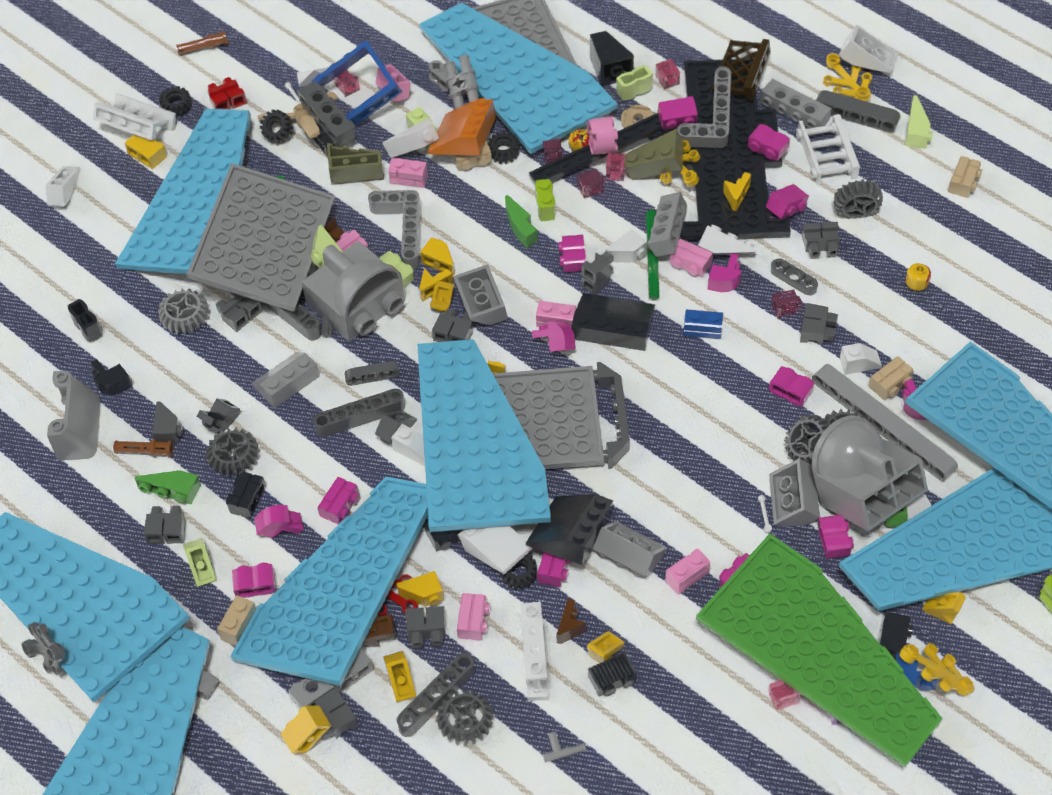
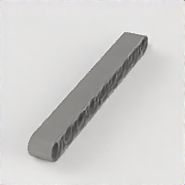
M825 364L812 376V380L817 387L847 410L849 409L851 413L857 411V416L863 415V418L869 421L886 440L922 458L924 469L941 481L946 480L958 468V464L953 457L832 365Z

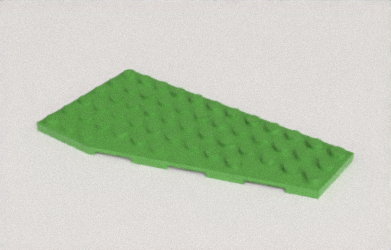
M770 533L696 615V620L905 768L943 719L927 698H924L903 673L904 670L884 646L882 647L863 624L862 618L844 596L841 597L823 575L822 569Z

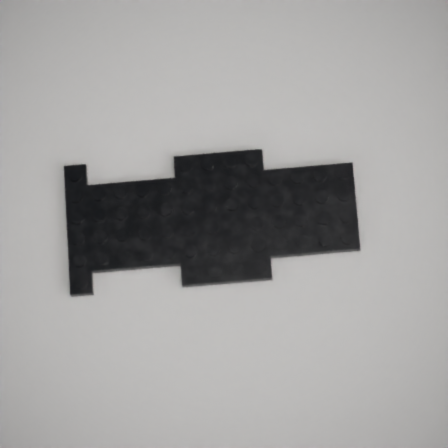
M723 59L684 61L686 97L693 96L698 113L697 123L695 124H713L714 92H712V86L715 81V71L720 67ZM736 59L728 60L729 64L736 61ZM749 59V60L745 61L744 63H745V65H748V64L752 63L753 61H752L751 59ZM739 64L733 68L736 71L742 68V66ZM745 71L739 75L742 78L748 75L747 71ZM736 76L731 78V83L738 80ZM741 83L735 86V88L743 89V84ZM756 93L753 100H746L745 95L730 94L728 143L725 147H691L688 152L683 153L688 154L691 150H697L700 154V159L696 162L683 161V165L687 170H693L697 174L699 181L695 185L698 221L683 222L681 229L682 240H700L706 227H711V225L721 228V232L726 235L732 233L738 238L784 237L791 235L789 218H771L770 210L766 208L769 197L765 167H782V157L778 161L769 159L763 153L754 152L748 147L749 136L760 124L766 125L778 132L776 109H758ZM744 172L751 174L750 187L737 211H734L723 192L724 181L736 184L738 178H742Z

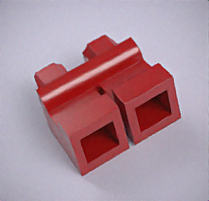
M230 77L223 79L222 85L217 86L216 83H211L207 86L213 109H231V107L235 109L247 104L245 92L239 87L236 79L232 80Z

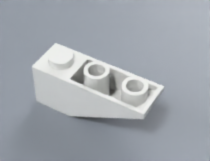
M715 225L706 227L698 244V247L712 252L713 255H728L731 253L755 254L757 251L754 248L755 245L751 242L744 241L743 243L737 240L738 237L732 233L726 235L721 232V228Z

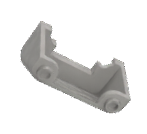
M53 371V384L59 389L61 402L65 405L64 419L53 420L48 425L47 437L58 461L92 458L97 452L101 404L99 395L69 372Z

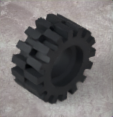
M171 86L172 89L166 88V92L162 91V95L159 96L161 108L176 113V118L177 115L183 117V113L187 115L192 107L189 91L185 90L184 87L180 88V86H177V88ZM180 100L179 103L171 104L173 101Z
M278 109L266 112L267 116L263 115L262 117L264 121L260 120V123L263 125L260 126L261 134L268 140L280 143V141L282 143L285 142L284 138L288 140L290 138L288 134L292 135L293 133L290 130H294V126L291 125L294 124L291 120L292 118ZM280 120L282 122L280 130L273 132L272 126L274 122Z
M503 131V134L497 132V136L493 134L492 138H489L488 146L491 151V160L493 159L495 163L499 161V164H502V162L508 164V161L512 163L514 162L513 159L516 160L518 158L520 147L519 139L516 138L515 134L512 135L511 132L506 134V131ZM500 146L510 147L506 150L498 149Z
M526 554L514 565L526 567L527 571L525 574L514 575L511 569L505 574L501 573L504 584H507L509 588L513 585L514 590H518V587L524 590L525 585L529 588L531 583L534 584L535 578H537L536 560L533 559L531 554L529 556Z

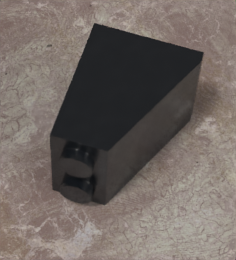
M602 31L590 34V60L601 87L617 84L618 76L634 70L633 53L610 33Z

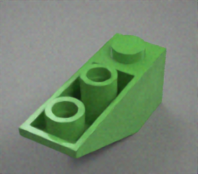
M181 470L141 475L134 478L140 491L144 493L151 492L161 498H171L181 504H192L201 487L198 475Z

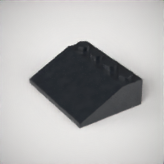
M582 293L571 326L575 340L645 351L655 304Z
M597 494L555 496L549 506L551 522L538 523L525 545L582 565L593 548L601 528L606 526L610 520L613 500Z

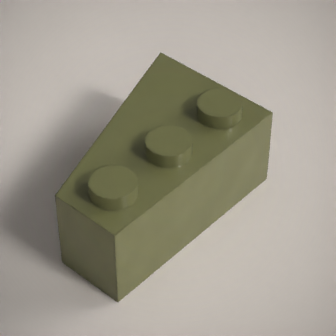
M677 129L625 154V169L632 180L682 170L684 141Z
M327 143L331 184L384 178L381 151L364 148L355 150L349 149V146L335 147L333 144Z

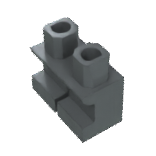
M838 222L821 223V228L820 223L803 224L802 239L805 252H809L811 258L819 257L821 251H827L828 256H837L840 242Z
M605 251L602 255L595 253V260L592 263L584 262L582 264L581 287L592 295H597L609 284L610 275L613 273V267L610 264L614 261V256Z
M232 292L229 294L230 301L228 303L224 300L216 303V308L221 314L222 320L236 333L262 312L260 301Z
M806 303L800 342L808 343V340H814L823 345V340L834 341L836 329L826 327V325L836 326L838 314L828 312L829 307Z
M448 308L444 314H439L432 328L433 341L469 340L470 334L473 333V321H470L467 313H464L462 318H458L457 312Z
M152 506L150 514H146L143 533L147 544H165V540L167 544L185 543L184 526L186 522L181 506L170 507V513H164L163 507Z
M444 606L426 607V624L424 607L405 609L408 639L411 641L412 648L423 647V639H431V646H442L443 638L446 637Z
M336 688L315 701V705L320 706L331 724V727L322 735L323 740L333 735L338 739L341 733L348 729L352 731L359 727L357 718Z

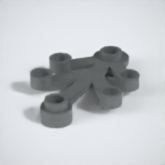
M37 622L29 624L28 630L35 639H28L21 643L25 655L30 657L37 652L43 653L44 662L42 664L47 673L53 671L55 675L64 672V669L60 666V662L64 660L63 655H65L63 646L49 638V630L44 623L40 625Z

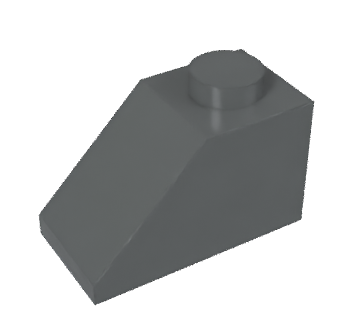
M157 401L152 432L154 439L157 442L173 440L174 444H179L180 436H183V425L179 424L178 417L161 401Z
M403 410L384 413L375 435L380 437L382 442L391 444V437L401 424L411 428L417 419Z

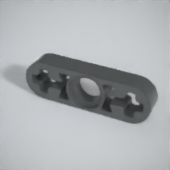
M778 258L772 261V275L805 295L811 296L817 292L818 281L814 277L784 259ZM792 274H796L799 276V278L793 280L789 276Z
M389 361L350 368L345 371L344 375L348 385H359L396 378L400 375V370L397 362Z

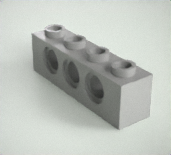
M773 78L761 91V104L771 109H776L778 113L785 115L795 122L803 121L804 126L808 128L825 126L830 121L832 108Z
M681 192L660 197L653 228L651 229L650 240H648L649 249L653 251L655 257L676 253L687 209V203Z
M360 647L341 686L305 678L303 681L293 684L291 689L288 690L290 698L298 709L306 705L316 706L315 701L334 688L341 693L374 670L372 660ZM310 689H317L315 692H309Z

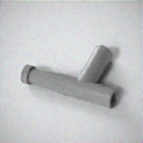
M556 732L548 734L553 751L543 754L544 762H549L582 751L586 752V747L583 743L579 746L561 749Z

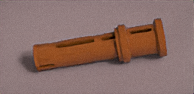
M222 30L221 33L213 35L210 33L205 38L177 44L176 47L178 54L181 55L208 47L214 49L215 46L229 44L225 30Z
M156 439L150 442L114 441L113 450L114 453L149 454L152 457L157 455L172 457L174 442L173 440L157 442ZM127 446L140 447V448H127Z

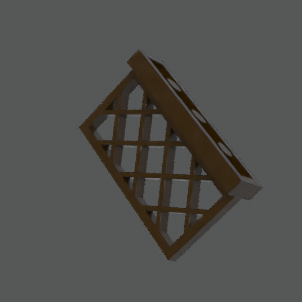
M762 39L761 43L730 40L720 67H727L731 70V78L736 76L738 79L730 83V94L745 95L746 100L754 99L771 53L769 39ZM733 46L741 47V49L735 52L732 50ZM752 48L757 49V51L750 53L748 50ZM744 52L747 54L742 58H739L738 56ZM732 58L736 59V61L729 64L728 60ZM749 59H751V60L753 61L752 63H750V64H748V65H745V63H744L745 61H747V60H749ZM740 64L742 68L735 71L733 67ZM747 71L748 75L741 78L739 74ZM743 84V89L735 88V86Z

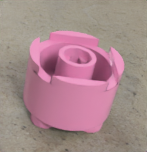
M613 116L587 121V132L590 137L589 146L593 155L618 151L617 142L615 141L618 139L617 129H613Z

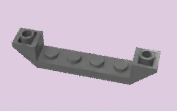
M597 362V370H593L594 381H598V388L610 387L611 396L615 395V400H612L613 412L617 411V416H614L615 428L619 427V432H616L617 441L606 442V450H603L604 462L607 461L608 469H612L630 449L622 377L602 362Z

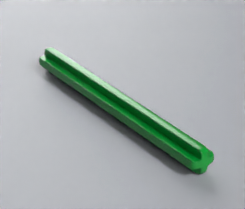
M650 209V211L646 212L649 298L655 300L660 297L658 257H655L653 251L649 249L648 240H650L656 212Z

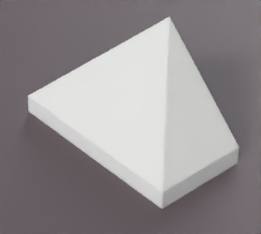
M329 67L297 72L299 87L312 83L311 81L318 74L324 72Z

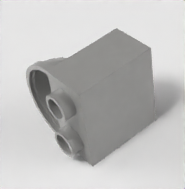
M359 240L343 252L339 251L334 245H328L323 251L324 266L302 281L306 304L322 318H328L333 328L348 342L359 334L361 336L369 334L379 319L387 313L391 315L397 313L405 302L401 273L394 266L384 263Z
M845 416L833 422L823 432L815 446L812 457V471L820 504L866 531H870L928 491L922 458L881 438L873 425L859 416Z

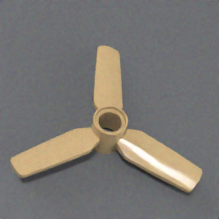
M330 91L327 93L329 98L332 97L334 101L338 99L334 92ZM298 104L293 108L294 113H286L292 119H296L297 125L302 127L309 138H314L320 134L314 118L302 104ZM267 114L258 115V120H264L262 117L263 115L267 116Z

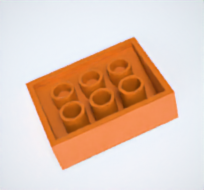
M485 98L476 99L446 113L437 131L440 139L431 143L428 154L480 155L496 118L493 100Z

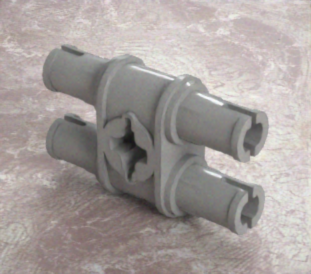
M469 55L459 57L462 70L460 74L457 73L455 62L449 61L445 63L448 77L446 83L449 86V96L453 99L455 109L465 105L463 97L466 94L468 95L469 103L479 99L477 92L479 86L475 78L476 72L472 69Z

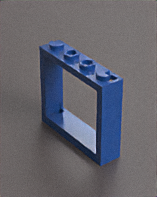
M367 40L360 43L351 52L346 53L343 58L331 64L328 69L318 74L311 81H316L319 86L322 85L324 87L367 54L371 55L389 84L346 115V118L351 120L355 127L403 92Z

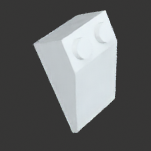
M857 24L845 38L839 56L845 62H849L854 66L891 73L898 53Z
M510 526L464 529L458 534L466 552L503 574L533 549L526 546V540Z

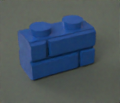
M686 309L683 336L721 339L723 312Z

